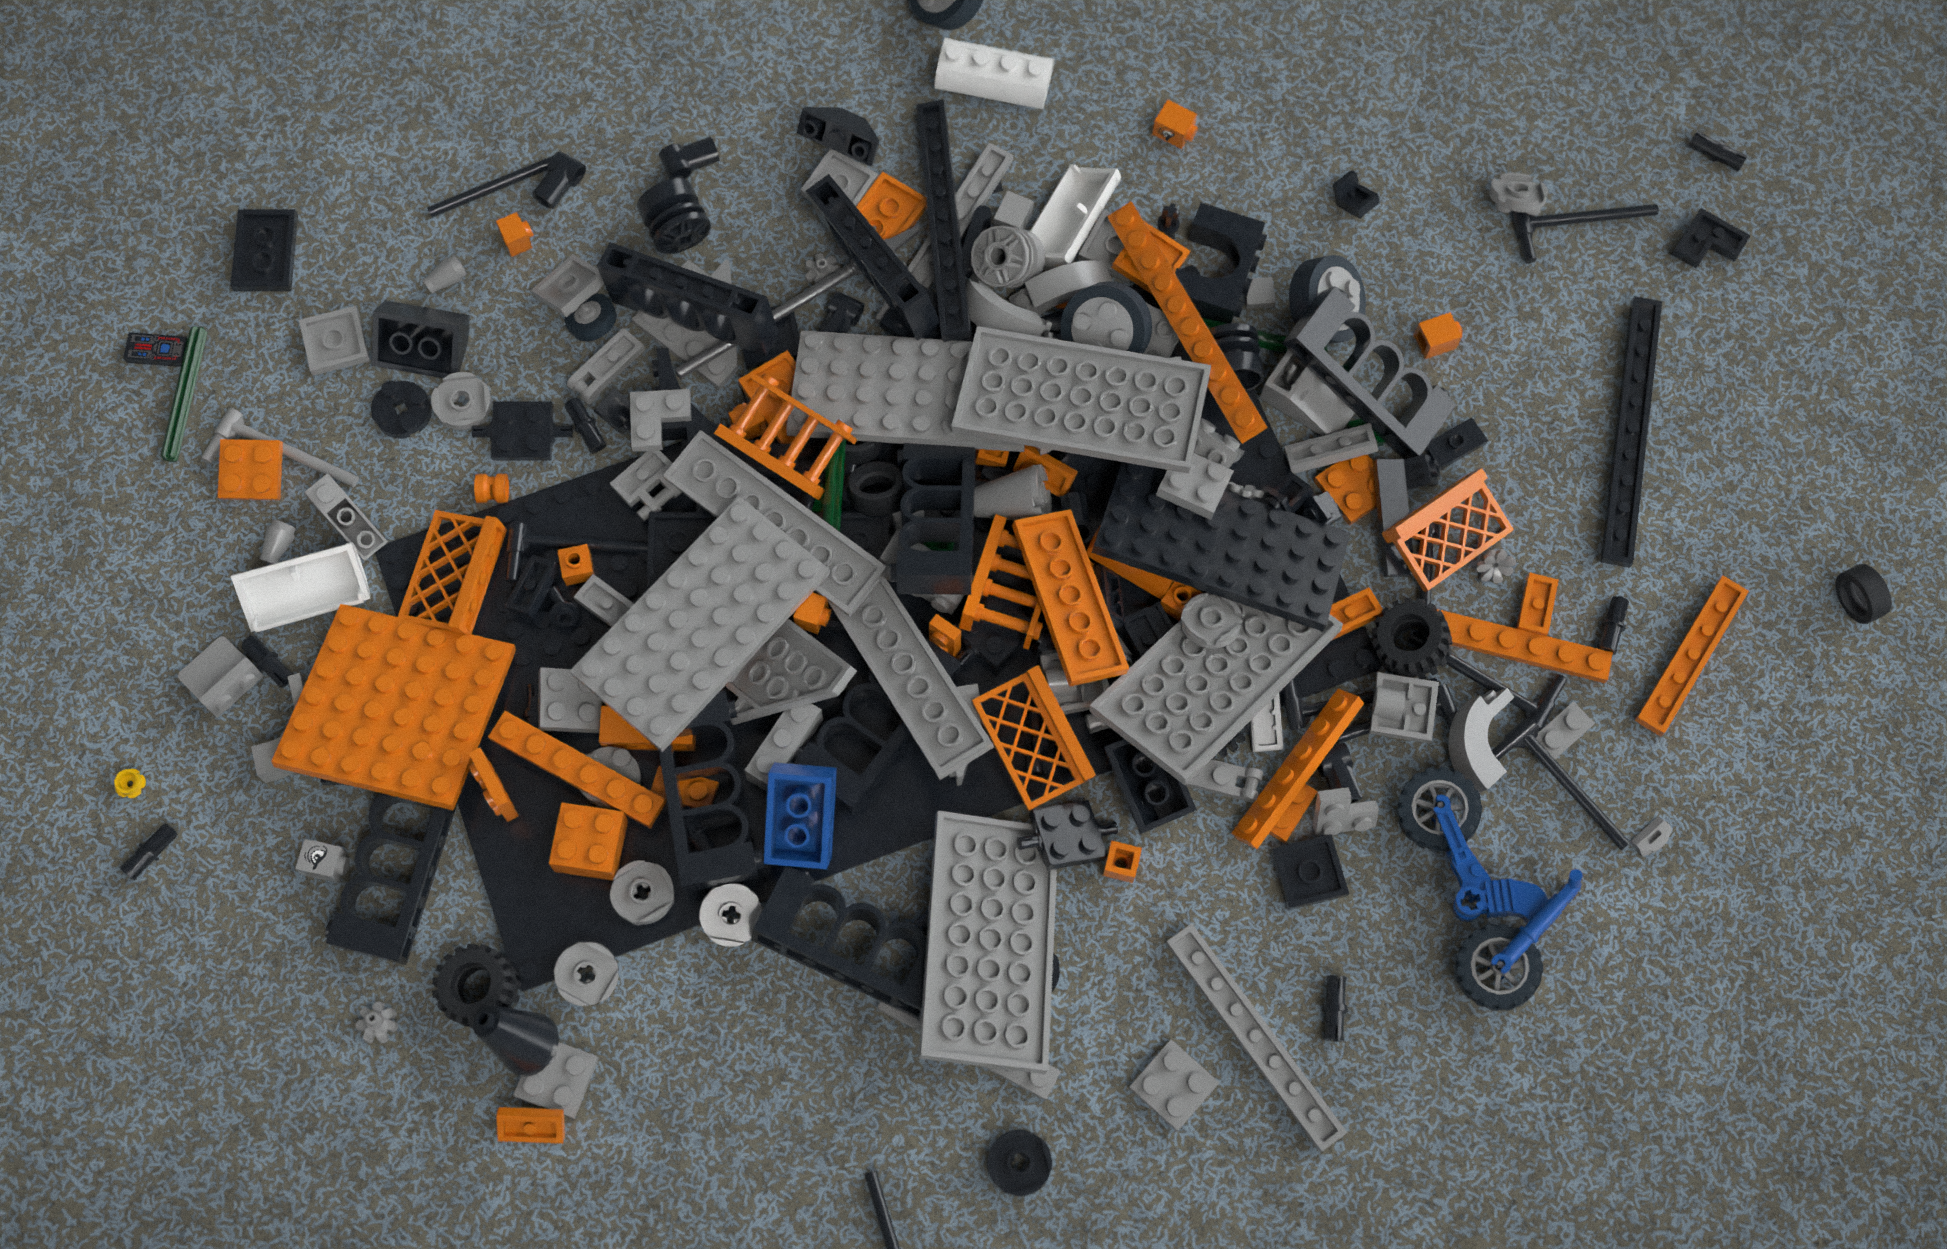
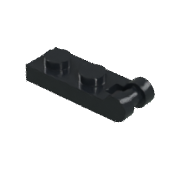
M985 205L976 208L962 248L966 280L970 278L974 270L971 264V251L974 242L981 232L991 227L992 212Z

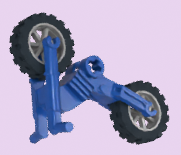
M1434 767L1427 768L1424 772H1418L1413 775L1412 779L1407 781L1402 789L1397 807L1400 827L1405 831L1407 838L1410 841L1413 840L1418 847L1422 849L1425 847L1432 852L1445 850L1450 861V867L1460 885V890L1453 903V912L1459 920L1473 922L1480 915L1486 914V919L1515 916L1527 923L1519 929L1509 927L1507 924H1489L1484 926V928L1473 931L1461 945L1455 965L1459 985L1464 990V994L1469 999L1471 998L1475 1001V1004L1482 1008L1483 1006L1489 1008L1492 1011L1512 1010L1526 1003L1539 987L1542 980L1543 964L1541 952L1534 943L1538 942V938L1578 894V891L1581 889L1583 874L1578 869L1572 870L1569 874L1568 882L1562 885L1560 891L1557 894L1555 893L1549 900L1544 891L1535 884L1514 879L1492 881L1467 845V841L1473 837L1479 826L1482 814L1481 797L1478 790L1476 791L1474 788V783L1469 778L1463 777V774L1457 770L1454 772L1447 767H1440V769H1434ZM1435 788H1443L1449 791L1446 795H1437ZM1429 790L1433 804L1420 800V796ZM1453 793L1460 799L1461 804L1451 805L1450 797ZM1416 805L1431 811L1418 818ZM1463 810L1462 818L1457 823L1452 811ZM1431 818L1435 830L1427 828L1422 823ZM1465 898L1470 903L1476 902L1474 910H1470V907L1467 905L1462 907ZM1494 945H1505L1506 947L1497 954ZM1486 947L1490 950L1491 961L1478 957V954ZM1475 962L1488 966V971L1478 977L1475 970ZM1523 968L1522 977L1519 982L1508 973L1510 969ZM1493 975L1495 977L1494 990L1486 987L1481 981ZM1504 978L1514 986L1508 990L1500 991V981Z

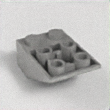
M1289 349L1266 381L1260 397L1261 400L1321 436L1344 430L1354 415V412Z

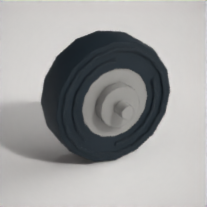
M595 293L583 302L575 312L565 317L564 321L572 336L577 340L587 342L597 340L606 335L614 326L617 313L612 301L604 294Z

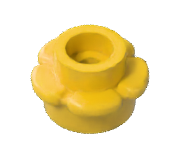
M137 769L122 770L114 779L115 791L123 798L126 796L135 798L141 794V789L146 785V779L144 775H140ZM132 781L133 785L128 786V782Z

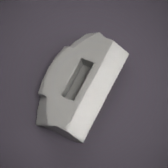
M1657 817L1630 842L1642 857L1655 853L1669 840L1672 831L1670 824Z

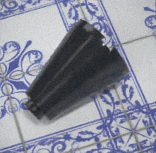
M489 1005L480 1009L473 1020L474 1033L506 1068L514 1074L523 1076L537 1074L550 1064L554 1057L551 1053L554 1044L558 1046L559 1043L558 1027L551 1018L542 1013Z

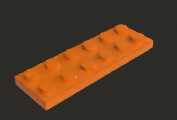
M1071 509L1014 520L1012 527L1069 687L1127 674L1129 671L1127 660Z

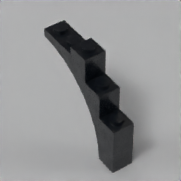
M656 349L657 360H652L654 377H659V386H655L654 391L681 389L673 371L669 349ZM692 403V421L662 423V441L682 439V448L684 450L701 430L775 485L791 483L714 434L718 425L708 420ZM746 439L752 444L755 442L753 440ZM771 444L769 446L771 448L769 454L778 460L780 455L784 456L791 444ZM796 458L794 461L796 465L793 470L799 473L798 458Z

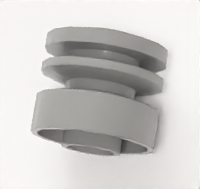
M992 226L981 232L975 240L971 251V264L976 276L985 284L1001 288H1025L1026 281L1042 273L1045 265V250L1041 240L1033 232L1016 227Z

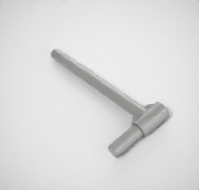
M229 407L215 429V435L201 456V459L208 464H212L220 451V439H233L237 435L248 440L277 439L244 425L243 414ZM283 443L284 456L323 474L328 473L332 478L352 487H355L359 481V476Z

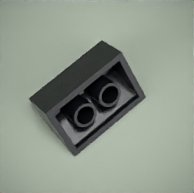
M385 300L373 311L372 366L438 378H445L450 374L460 372L469 342L470 315Z
M1126 739L1103 747L1140 834L1197 810L1187 786Z

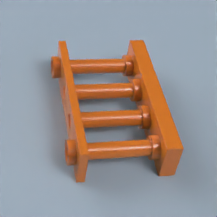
M752 373L749 378L760 385L735 425L731 424L727 428L720 423L714 434L819 500L825 490L818 486L820 482L818 478L843 439L855 445L857 439L850 434L853 429L840 420H837L835 424L781 391L777 388L779 382L764 373L762 377H759ZM771 392L784 400L760 440L756 439L752 444L744 439L747 434L745 430ZM795 407L809 417L784 456L780 455L777 460L769 454L771 451L769 446ZM821 423L832 430L833 433L808 472L805 470L803 475L793 470L796 465L794 461L817 425Z
M995 514L972 583L971 595H968L959 628L971 631L974 621L980 622L981 619L1026 633L1027 636L1023 648L1029 650L1031 640H1038L1043 626L1042 622H1038L1041 606L1038 597L992 583L993 580L988 578L990 571L996 572L1000 570L1031 580L1026 566L1002 559L1001 555L996 554L998 546L1004 548L1006 545L1019 550L1020 547L1016 536L1008 534L1009 530L1004 529L1007 518ZM990 594L1034 608L1031 622L984 608L985 605L980 603L982 595L988 597Z

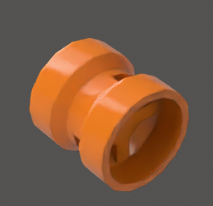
M486 473L476 474L474 480L476 503H487L489 500L507 503L509 500V478L507 473H497L495 476H488Z

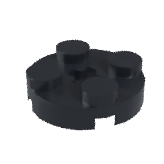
M387 381L373 398L371 415L375 424L385 435L403 439L411 437L410 434L418 430L420 432L427 426L432 415V407L427 393L419 385L409 381ZM405 404L409 410L402 412L401 415H397L396 406Z
M1023 1129L1011 1130L1002 1134L992 1145L987 1159V1169L992 1182L1003 1193L1015 1197H1025L1039 1191L1047 1182L1052 1169V1155L1046 1142L1036 1134ZM1020 1154L1022 1159L1027 1158L1029 1160V1164L1024 1166V1172H1019L1017 1168L1012 1169L1010 1163L1015 1161L1014 1155Z

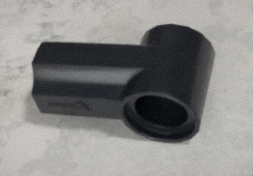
M711 137L683 147L680 144H671L664 147L659 153L669 179H687L693 170L720 161L716 145Z
M562 151L557 152L549 163L548 173L532 192L533 198L544 207L554 209L571 186L576 187L581 182L586 172V166Z
M837 291L829 304L828 315L818 332L848 333L850 327L856 326L860 320L865 304Z
M1079 491L1068 492L1060 496L1061 510L1071 509L1079 533L1087 538L1083 540L1087 552L1094 536V529L1090 522L1086 495Z
M1343 742L1333 745L1317 769L1322 778L1325 777L1330 790L1349 787L1352 797L1351 804L1361 800L1363 796L1352 771L1353 762L1350 751Z

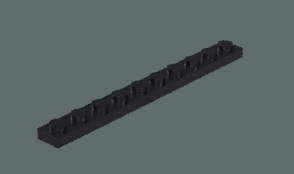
M944 99L917 104L941 336L943 342L972 337L947 112Z
M1637 296L1633 297L1630 304L1600 561L1601 563L1627 568L1633 565L1663 302Z

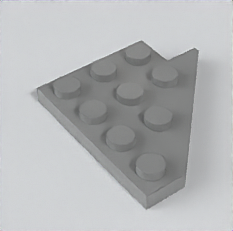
M727 259L711 276L690 260L682 266L683 268L732 284L730 262ZM639 311L631 319L637 328L663 348H668L669 352L683 363L688 362L721 342V340L716 339L705 330L697 332L688 330L672 321L669 317L659 319ZM737 346L700 367L695 372L720 391L738 371Z
M787 619L725 685L739 697L735 702L737 718H732L733 725L839 696L857 670L790 619Z

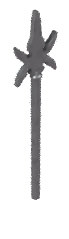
M916 226L891 239L883 240L895 253L897 249L912 240L920 232V227ZM841 247L834 249L835 255H846ZM850 259V264H846L844 268L772 310L775 322L856 274L863 275L856 263ZM867 279L863 286L864 292L872 287ZM721 341L676 368L675 372L682 379L739 344H729Z

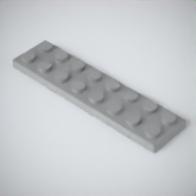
M701 430L663 474L666 481L716 518L738 496L742 497L830 569L829 576L814 591L824 596L830 603L849 617L852 616L888 571L887 566Z
M884 576L851 617L828 601L940 780L994 748L990 738Z

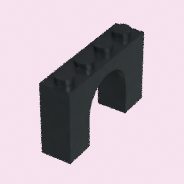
M1200 202L1189 241L1223 252L1232 260L1235 271L1221 278H1208L1176 268L1175 274L1202 318L1230 324L1234 317L1240 318L1245 303L1240 300L1241 295H1248L1252 279L1248 278L1249 272L1255 274L1260 259L1255 254L1257 250L1263 251L1268 236L1262 234L1266 222Z

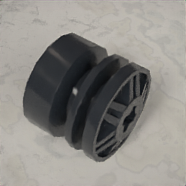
M675 178L665 180L648 189L639 198L637 203L638 212L645 226L649 228V234L654 241L656 249L662 254H676L690 249L702 242L711 230L710 220L705 215L704 208L699 205V199L692 184L686 179Z
M1242 323L1222 324L1210 328L1209 331L1245 391L1247 392L1258 387L1264 380L1262 359L1259 356V335L1256 328Z

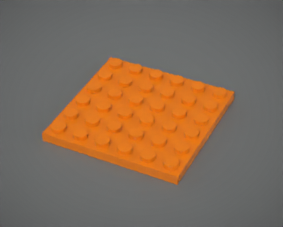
M340 604L271 763L275 768L454 810L470 769L468 765L473 762L469 753L478 749L516 652L515 645L468 633L463 635L418 624L412 620Z

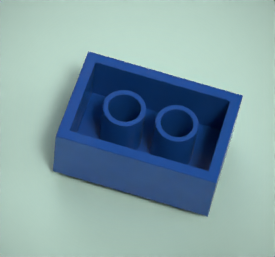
M776 762L773 764L768 772L764 864L827 869L832 858L837 768Z

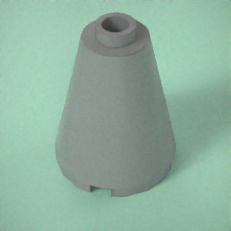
M1042 464L1032 465L976 486L974 515L980 518L994 519L995 514L1006 517L1008 521H1014L1051 513L1050 490H1046L1043 482L1048 481V477Z

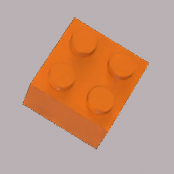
M561 803L549 865L554 872L614 881V877L619 870L628 824L625 813L623 811Z

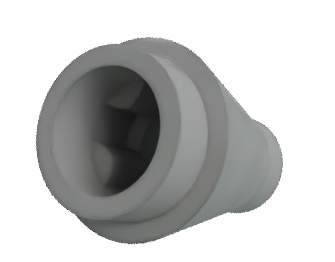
M455 255L450 258L446 256L422 280L433 294L438 290L463 281V277L468 273Z
M273 519L271 525H267L262 554L259 559L270 564L279 562L295 539L294 532L296 528Z

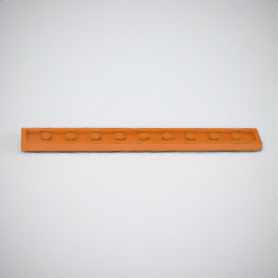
M1132 201L1107 216L1192 361L1211 365L1208 388L1240 442L1243 444L1267 429L1268 427Z

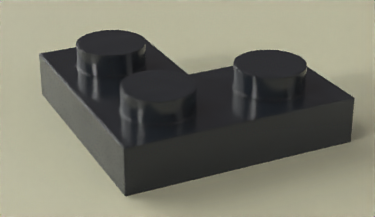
M1700 208L1671 255L1697 268L1709 248L1735 262L1751 235Z

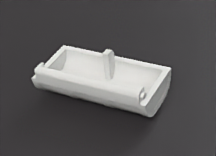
M945 38L938 61L935 88L1043 109L1054 66V58L1040 57L1018 51H1009Z
M1075 164L1069 165L1030 230L1041 240L1045 250L1043 270L1048 271L1072 263L1094 223L1105 208L1107 201L1121 181V174L1118 169L1078 168Z
M353 542L231 575L251 632L255 631L256 633L336 611L340 604L353 606L370 599L367 578Z

